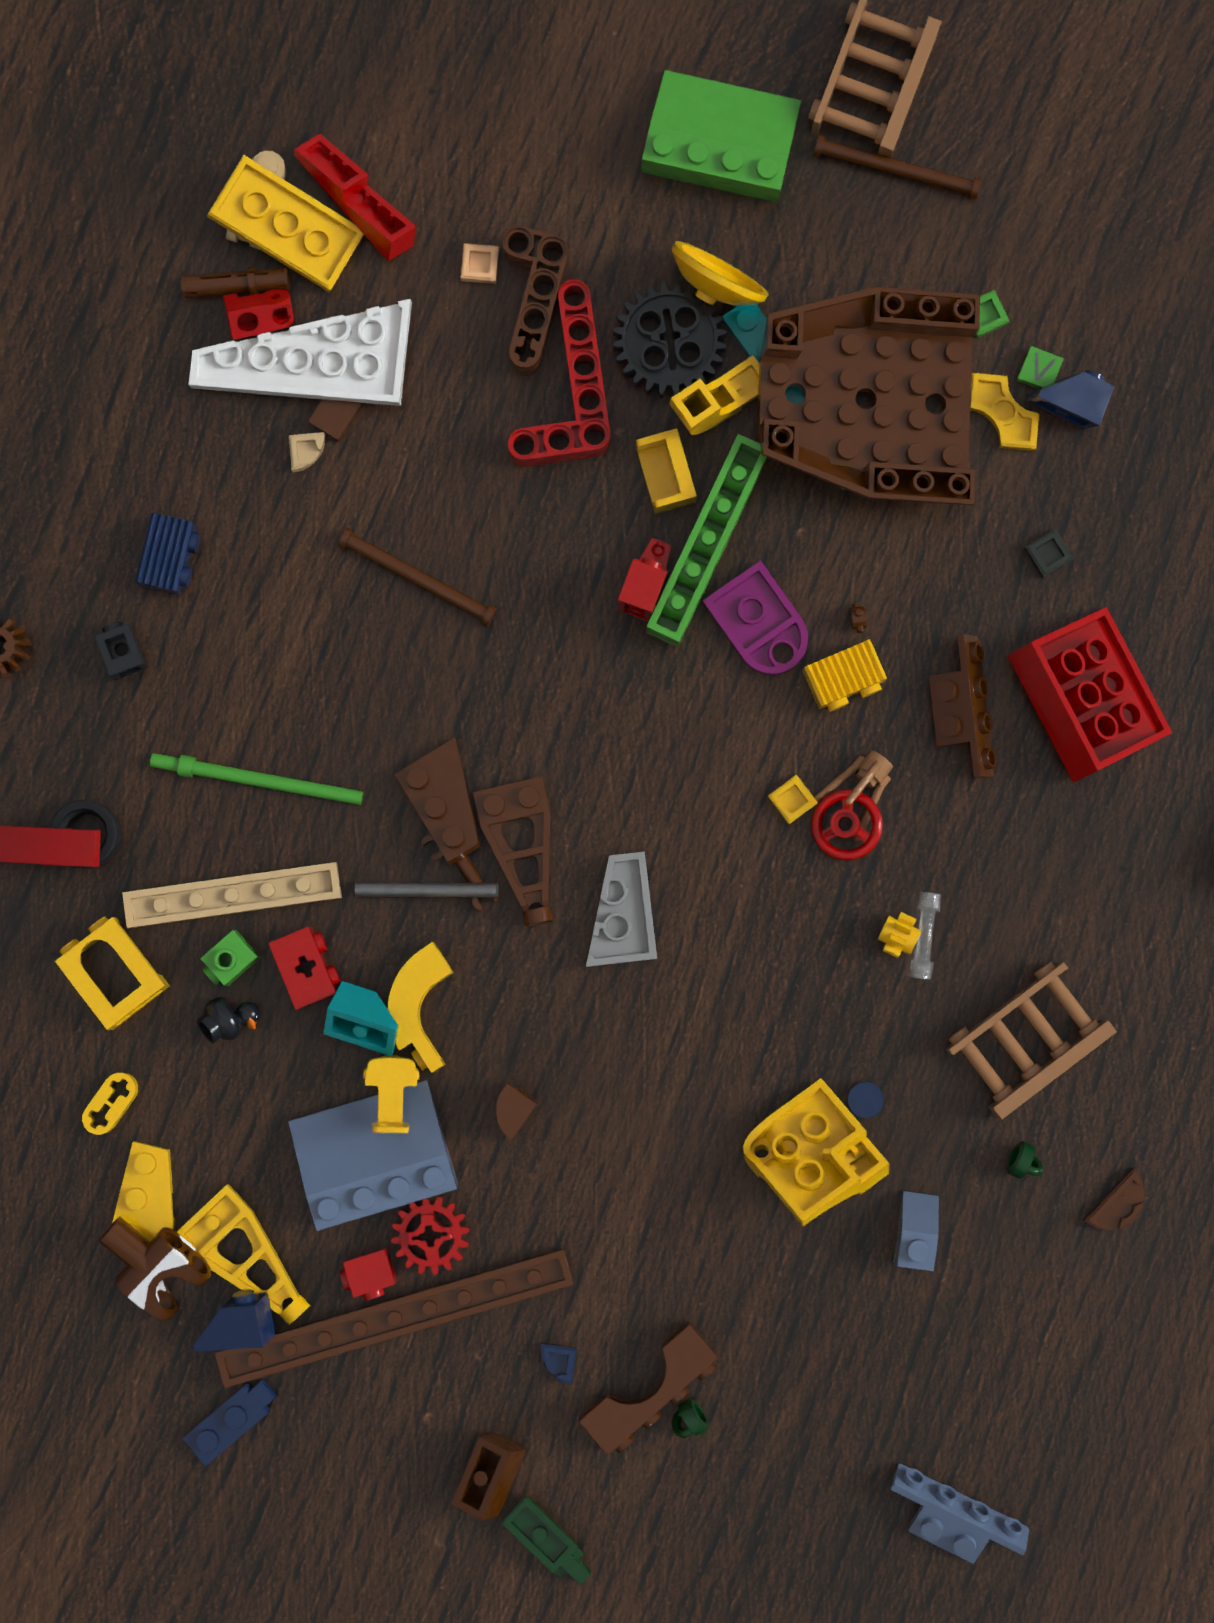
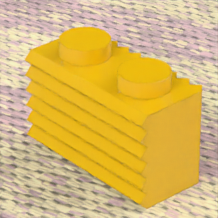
M870 639L807 665L802 670L817 703V707L819 710L828 707L829 712L848 705L849 701L847 698L857 693H860L862 698L881 691L880 684L887 679Z

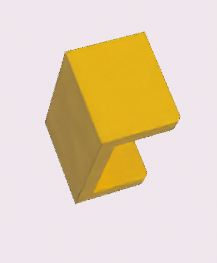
M677 428L637 439L636 450L655 514L696 503V491Z

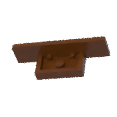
M961 634L957 635L961 671L929 676L937 747L970 743L974 777H994V768L996 767L997 760L990 742L992 719L986 708L985 698L988 695V685L983 677L981 662L984 660V650L977 636Z

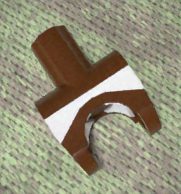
M118 1217L98 1241L127 1265L116 1277V1284L119 1290L137 1306L161 1320H170L178 1312L179 1308L176 1300L170 1294L171 1291L166 1287L165 1278L177 1277L186 1282L189 1280L193 1284L203 1285L211 1277V1269L203 1256L187 1240L170 1228H162L149 1241L123 1218Z

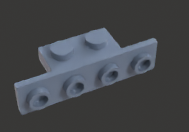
M898 1464L895 1469L891 1490L920 1504V1507L910 1521L908 1532L972 1564L975 1563L990 1539L1024 1555L1029 1535V1528L1015 1518L1007 1517L989 1508L983 1502L975 1501L957 1492L951 1486L943 1485L923 1475L916 1469Z

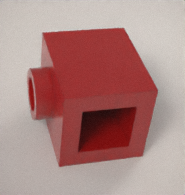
M388 1247L346 1259L343 1262L344 1269L339 1270L345 1291L351 1290L353 1298L362 1295L364 1301L384 1295L383 1288L395 1285L398 1282Z

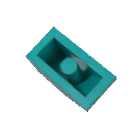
M342 981L327 1008L324 1035L392 1056L395 1049L398 1024L375 991Z

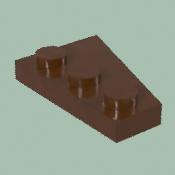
M455 737L394 774L449 865L481 847L459 754L458 741Z

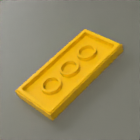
M245 155L241 158L207 215L211 220L327 292L331 291L364 236L354 223Z

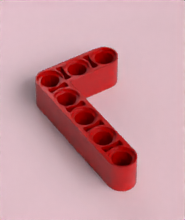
M568 280L561 285L558 291L559 311L575 421L515 430L508 439V450L511 460L519 466L528 467L603 455L610 446V427L591 297L587 285L580 280ZM571 293H578L584 300L580 305L570 306L565 302V298ZM577 327H583L589 332L588 337L581 341L572 339L569 334ZM582 361L589 362L594 366V370L588 375H580L574 368ZM586 396L596 397L599 401V405L593 410H586L579 403ZM598 430L605 438L600 444L591 445L585 440V435L589 431ZM563 435L569 440V444L565 449L556 450L549 444L554 436ZM522 440H528L534 445L533 451L527 455L518 454L514 448Z

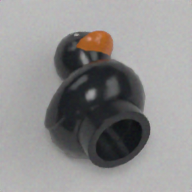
M217 997L209 1000L205 1005L204 1015L197 1019V1025L204 1037L211 1043H215L220 1038L223 1040H233L240 1035L242 1026H247L252 1030L256 1029L255 1024L260 1018V1009L253 1002H243L234 1012L226 1003V998Z

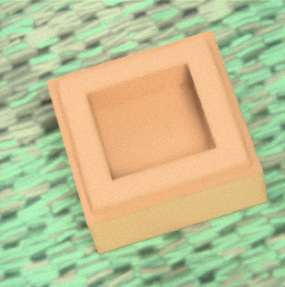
M464 244L461 281L496 284L499 246Z

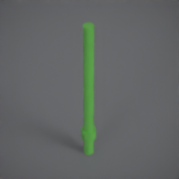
M152 753L150 767L176 771L178 776L188 778L197 775L355 805H361L364 791L196 761V757L181 755L178 758Z

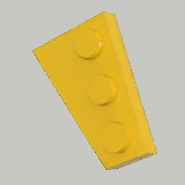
M137 1141L132 1142L112 1221L113 1223L118 1217L123 1218L149 1241L162 1228H170L176 1231L175 1217L173 1215L170 1149Z

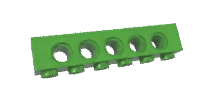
M740 434L737 435L646 626V633L678 648L768 457L762 455L760 443Z

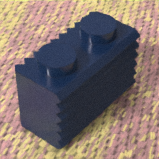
M151 513L135 583L141 587L181 596L182 588H188L192 578L193 569L188 567L191 553L196 554L200 545L201 533L197 532V526L191 521Z

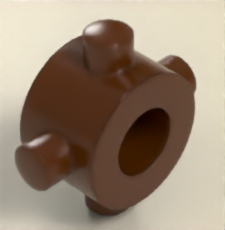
M853 603V608H849L852 629H857V633H862L864 628L867 627L865 607H860L859 603Z

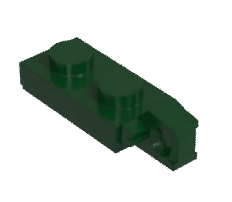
M527 1494L501 1520L502 1525L553 1574L556 1573L562 1578L567 1572L580 1585L591 1575L592 1571L579 1559L584 1554L579 1544Z

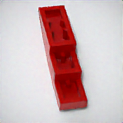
M0 825V862L99 867L101 830Z

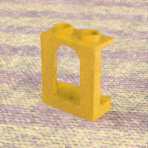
M104 916L88 928L91 934L79 942L76 938L66 944L59 951L62 956L55 962L107 1030H114L170 987V985L162 975L157 974L120 925L122 923L120 919L112 917L108 920ZM98 940L106 941L114 948L141 984L139 988L114 1007L85 971L81 963V954Z

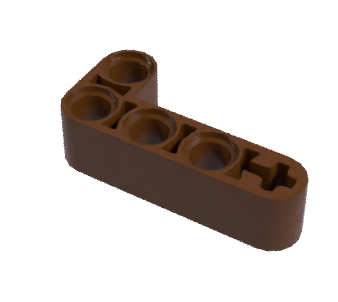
M514 226L509 228L503 236L504 256L510 264L530 270L509 347V357L514 371L520 375L528 376L538 371L541 366L558 304V291L564 282L569 263L567 243L557 235L523 226ZM516 240H522L528 244L527 249L520 253L513 252L509 247ZM550 249H557L562 253V257L554 262L546 260L543 255ZM542 282H547L553 286L552 292L547 295L537 294L534 288ZM531 316H539L544 320L543 325L538 329L528 328L525 322ZM526 340L531 342V357H528L526 362H521L519 355L524 354Z

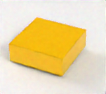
M797 774L767 796L788 825L818 803Z

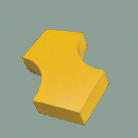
M971 373L970 411L985 416L993 424L999 437V448L1035 451L1039 414L1024 409L1014 400L1009 391L1007 376Z

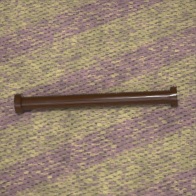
M823 135L818 136L813 156L820 157L821 154L966 193L969 194L970 199L976 200L982 181L980 178L975 177L973 181L825 140L826 136Z
M350 528L344 531L339 540L338 547L344 550L349 548L481 619V624L487 627L497 612V608L493 605L487 607L355 536L354 531Z

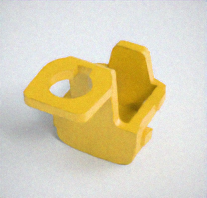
M385 1054L382 1057L372 1058L363 1070L365 1086L378 1087V1122L371 1124V1130L376 1133H408L409 1124L403 1122V1089L406 1086H417L419 1070H417L412 1059L398 1055L389 1056Z

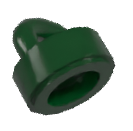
M1024 1141L1019 1142L1008 1159L1007 1173L1018 1179H1022L1026 1173L1032 1176L1041 1175L1044 1169L1041 1161L1034 1156L1035 1147Z
M688 1398L678 1405V1411L672 1419V1429L676 1436L681 1438H687L692 1434L699 1436L709 1429V1421L700 1405L694 1399ZM682 1419L687 1426L685 1429L681 1427Z

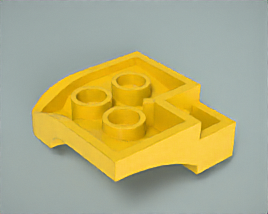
M822 1078L763 1120L750 1132L743 1145L744 1159L758 1178L761 1177L765 1180L802 1226H805L847 1198L858 1193L860 1195L889 1174V1162L866 1137L864 1127ZM759 1150H765L768 1152V1155L764 1158H759L755 1153Z

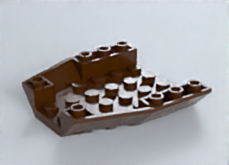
M872 287L769 313L767 315L759 362L757 431L762 455L869 499L973 506L975 501V469H969L972 337L978 332L980 325V295ZM789 387L799 388L804 395L803 402L799 404L789 402L785 395L786 389ZM859 392L870 394L873 398V407L870 409L859 407L856 403V394ZM926 398H938L943 405L942 413H930L925 406Z

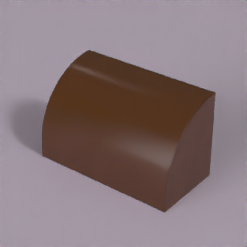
M511 1082L505 1085L498 1097L496 1117L502 1132L512 1141L539 1102Z

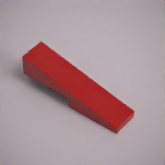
M318 134L294 149V156L388 262L413 246L417 226L367 185L369 174L325 137Z

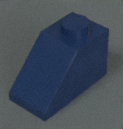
M1085 370L1082 373L1068 376L1027 394L1024 401L1083 429L1100 426L1115 386L1105 382L1103 375L1091 370Z
M246 1289L232 1294V1297L220 1308L195 1342L194 1351L262 1348L275 1335L268 1293H254V1290Z

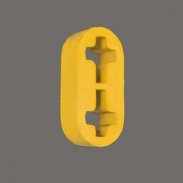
M120 1072L110 1075L105 1080L82 1115L84 1128L94 1135H102L110 1132L117 1125L138 1093V1083L132 1075ZM125 1079L128 1082L126 1085V1089L129 1091L128 1096L120 1095L115 1102L111 1101L110 1099L116 1092L115 1087L112 1086L114 1081L119 1083ZM106 1105L110 1106V1109L105 1114L108 1124H101L95 1127L93 1125L95 1118L91 1115L92 1112H101Z

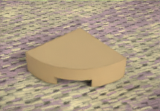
M324 432L289 435L292 472L307 469L318 460L325 445Z

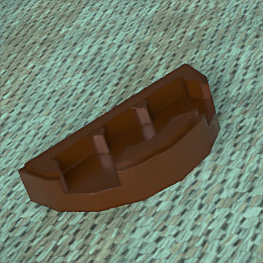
M1131 1168L1083 1220L1097 1229L1109 1231L1125 1228L1134 1222L1144 1207L1145 1195L1143 1180L1136 1170Z

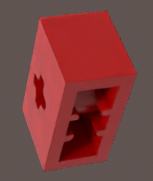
M308 926L268 943L295 1010L304 1009L335 995L338 990L336 986L341 984V980L334 964L327 965L323 953L328 951V948L320 931L314 933L313 928ZM305 957L308 961H315L316 966L311 969L313 976L309 977L307 973L299 972V968L303 966L302 959Z

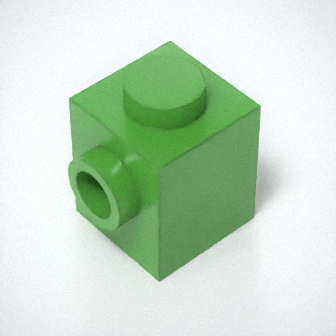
M232 930L200 959L206 964L202 969L203 972L215 985L221 982L224 986H230L254 965L261 956L237 930Z

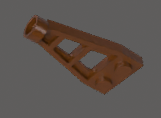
M540 776L473 792L480 827L524 911L522 914L525 927L553 921L551 907L549 906L551 811L543 777ZM529 818L534 823L533 844L525 850H512L502 835L501 829L503 824ZM533 856L538 861L539 880L536 884L524 886L518 879L514 862ZM533 903H540L543 906L529 910Z

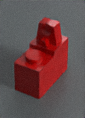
M651 538L639 560L633 559L618 598V611L649 622L668 579L669 571L666 569L671 551L670 544Z

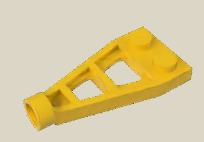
M229 1184L224 1186L177 1231L203 1256L213 1272L241 1290L251 1289L254 1290V1293H268L271 1310L278 1313L288 1325H291L310 1307V1304L297 1292L254 1211ZM235 1228H240L246 1233L253 1248L251 1257L242 1264L230 1262L221 1256L217 1249L219 1242ZM260 1259L265 1260L276 1275L275 1284L268 1290L260 1289L246 1275L247 1271ZM286 1298H292L294 1301L284 1308L282 1306L283 1301Z

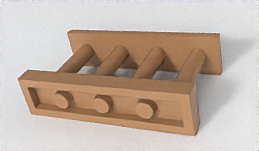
M859 0L858 4L852 2L845 19V23L850 24L823 98L822 100L815 98L808 119L813 120L811 133L818 135L824 120L875 139L874 143L880 145L878 155L891 158L942 21L928 17L925 28L918 26L917 29L865 11L868 0ZM859 24L910 42V47L916 48L913 59L906 58L905 61L853 43ZM847 56L898 74V79L904 80L901 91L889 93L840 75ZM835 88L887 107L886 111L892 113L888 125L881 122L879 126L828 107Z
M1051 961L1034 973L1037 979L971 1030L964 1026L948 1038L951 1045L945 1049L949 1055H954L961 1050L994 1093L992 1098L995 1102L989 1108L998 1119L1005 1118L1117 1032L1108 1020H1102L1099 1023L1096 1019L1091 1020L1058 977V975L1068 969L1064 962L1058 963L1055 966ZM1045 985L1048 986L1080 1028L1078 1033L1081 1037L1071 1044L1060 1039L1030 999L1033 994ZM1016 1007H1019L1051 1049L1049 1054L1052 1059L1043 1066H1040L1038 1062L1034 1064L1001 1020ZM989 1028L1023 1072L1021 1077L1024 1080L1014 1088L1010 1084H1004L972 1042Z

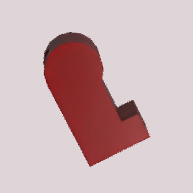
M272 289L262 294L258 293L238 297L237 293L223 296L233 340L280 330L292 325L294 322L291 297L287 290Z

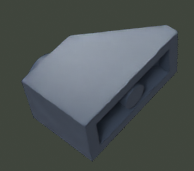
M902 1191L893 1263L898 1267L934 1271L939 1234V1196Z

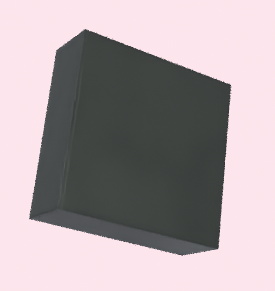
M1056 528L1024 548L1042 579L1074 559Z

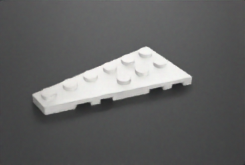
M411 299L398 301V304L382 308L379 306L368 308L365 312L357 314L339 315L289 327V330L271 334L267 332L257 335L256 338L239 342L229 341L192 350L189 386L193 389L401 406L412 306Z

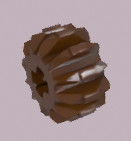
M10 618L4 624H2L0 619V641L4 643L3 647L6 650L3 654H0V675L3 678L9 677V667L18 673L22 671L18 660H30V656L22 652V649L32 646L30 640L22 639L27 632L26 629L22 626L15 628V621Z

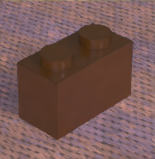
M497 1433L479 1436L451 1505L481 1521L499 1517L526 1449Z

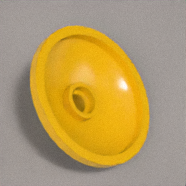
M681 241L674 243L672 254L683 277L698 289L695 295L704 302L714 305L717 300L734 306L756 305L764 302L769 295L766 289L759 283L720 258Z

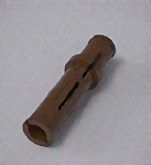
M248 267L247 271L182 275L181 288L184 298L234 293H250V295L272 289L289 291L290 277L287 267L270 270H257L256 267Z

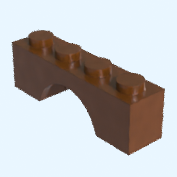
M689 1321L661 1345L665 1357V1371L661 1382L650 1394L638 1399L625 1400L606 1393L579 1417L580 1424L607 1455L613 1450L618 1454L621 1453L634 1441L632 1434L641 1426L645 1429L651 1427L662 1416L659 1412L662 1407L669 1401L673 1405L678 1403L688 1394L689 1389L686 1387L697 1377L700 1381L704 1380L717 1368L714 1364L718 1359L717 1353Z

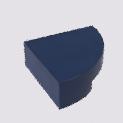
M541 1342V1357L548 1371L559 1381L572 1385L577 1347Z

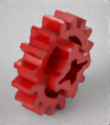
M439 1196L435 1203H431L429 1198L422 1199V1205L420 1206L416 1201L409 1203L411 1212L402 1209L398 1212L403 1222L392 1224V1228L400 1232L398 1236L391 1239V1243L400 1244L402 1247L395 1255L397 1257L403 1255L408 1257L405 1264L407 1268L411 1267L414 1263L418 1264V1274H423L426 1267H431L433 1275H437L439 1265L442 1264L449 1271L452 1269L450 1259L453 1257L461 1261L464 1256L458 1249L459 1247H468L470 1243L462 1239L463 1234L470 1232V1227L460 1225V1222L466 1216L465 1213L458 1215L453 1213L456 1206L455 1202L449 1204L448 1207L443 1206V1196ZM435 1211L445 1215L452 1225H444L437 1220ZM421 1213V1224L415 1230L407 1231L412 1218ZM428 1225L432 1226L433 1231L447 1232L437 1237L434 1244H430L427 1238H415V1236L424 1233ZM455 1239L451 1250L441 1257L440 1246L446 1240ZM409 1245H417L423 1249L426 1258L418 1256Z

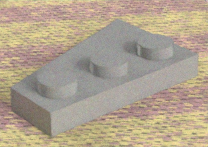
M645 851L609 856L586 967L657 959Z

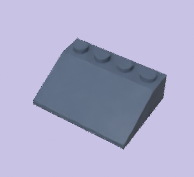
M428 1080L417 1082V1086H406L403 1089V1122L409 1124L408 1133L372 1132L371 1124L378 1122V1094L288 1121L306 1198L316 1231L457 1189V1177Z

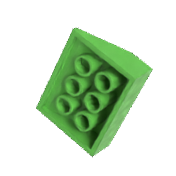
M665 70L647 135L641 172L778 203L801 100Z

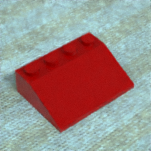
M1107 607L1032 641L1007 656L1073 783L1172 734L1165 717Z

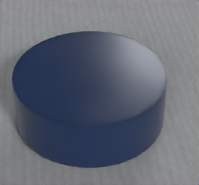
M859 1082L848 1091V1108L858 1117H873L883 1107V1094L879 1087L873 1083Z

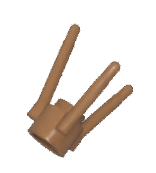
M870 750L865 758L859 755L848 769L823 788L814 798L819 802L859 770L856 776L860 781L846 799V804L851 805L866 786L873 788L877 784L871 797L877 805L883 789L891 780L888 773L892 770L893 765L878 752ZM867 809L860 821V827L864 830L871 818ZM855 836L853 837V841H854V842H859V841H860V840H859L858 838H856Z

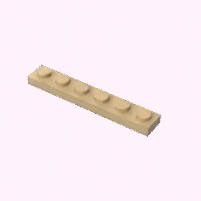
M337 862L122 892L126 926L129 929L342 898Z

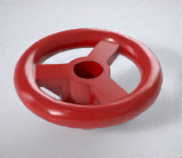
M850 789L838 790L824 797L815 808L811 821L813 838L818 847L828 856L844 861L856 860L871 852L877 845L883 828L882 816L878 806L869 796L862 792L855 801L863 805L869 812L872 820L871 833L860 827L859 817L853 812L854 802L851 805L846 804V799L853 791ZM842 801V809L836 811L831 818V827L822 830V820L827 809L834 803ZM845 818H850L853 823L848 831H843L840 828V823ZM837 836L841 838L855 836L864 844L855 849L842 850L834 847L828 841Z

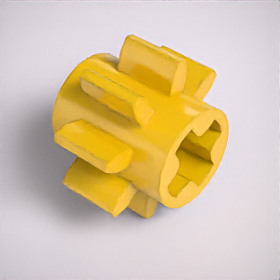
M903 912L900 913L898 919L889 915L878 937V940L886 943L883 951L897 958L902 951L910 955L922 931L913 927L917 919Z

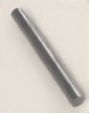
M356 882L355 884L356 897H498L499 894L498 883Z

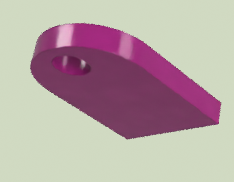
M761 560L702 601V604L741 659L752 670L764 675H780L792 670L803 658L808 645L806 625ZM779 644L789 646L793 653L792 659L787 663L777 662L772 655V650L775 646Z

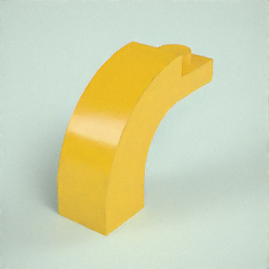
M752 355L711 383L705 385L700 378L670 399V406L691 435H697L714 428L742 411L745 405L758 397L759 362Z
M434 942L422 948L403 965L393 982L388 1000V1011L398 1024L396 1046L401 1051L413 1044L415 1050L411 1054L422 1071L428 1067L431 1073L446 1064L423 1030L420 1019L421 1005L426 994L435 985L454 973Z

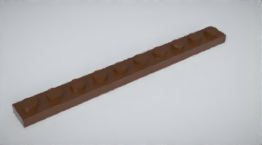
M560 1249L276 1333L262 1348L219 1350L215 1352V1357L223 1386L227 1388L574 1285L565 1250Z

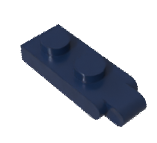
M264 1379L253 1388L247 1383L182 1439L206 1467L271 1411L266 1405L275 1399L277 1395Z

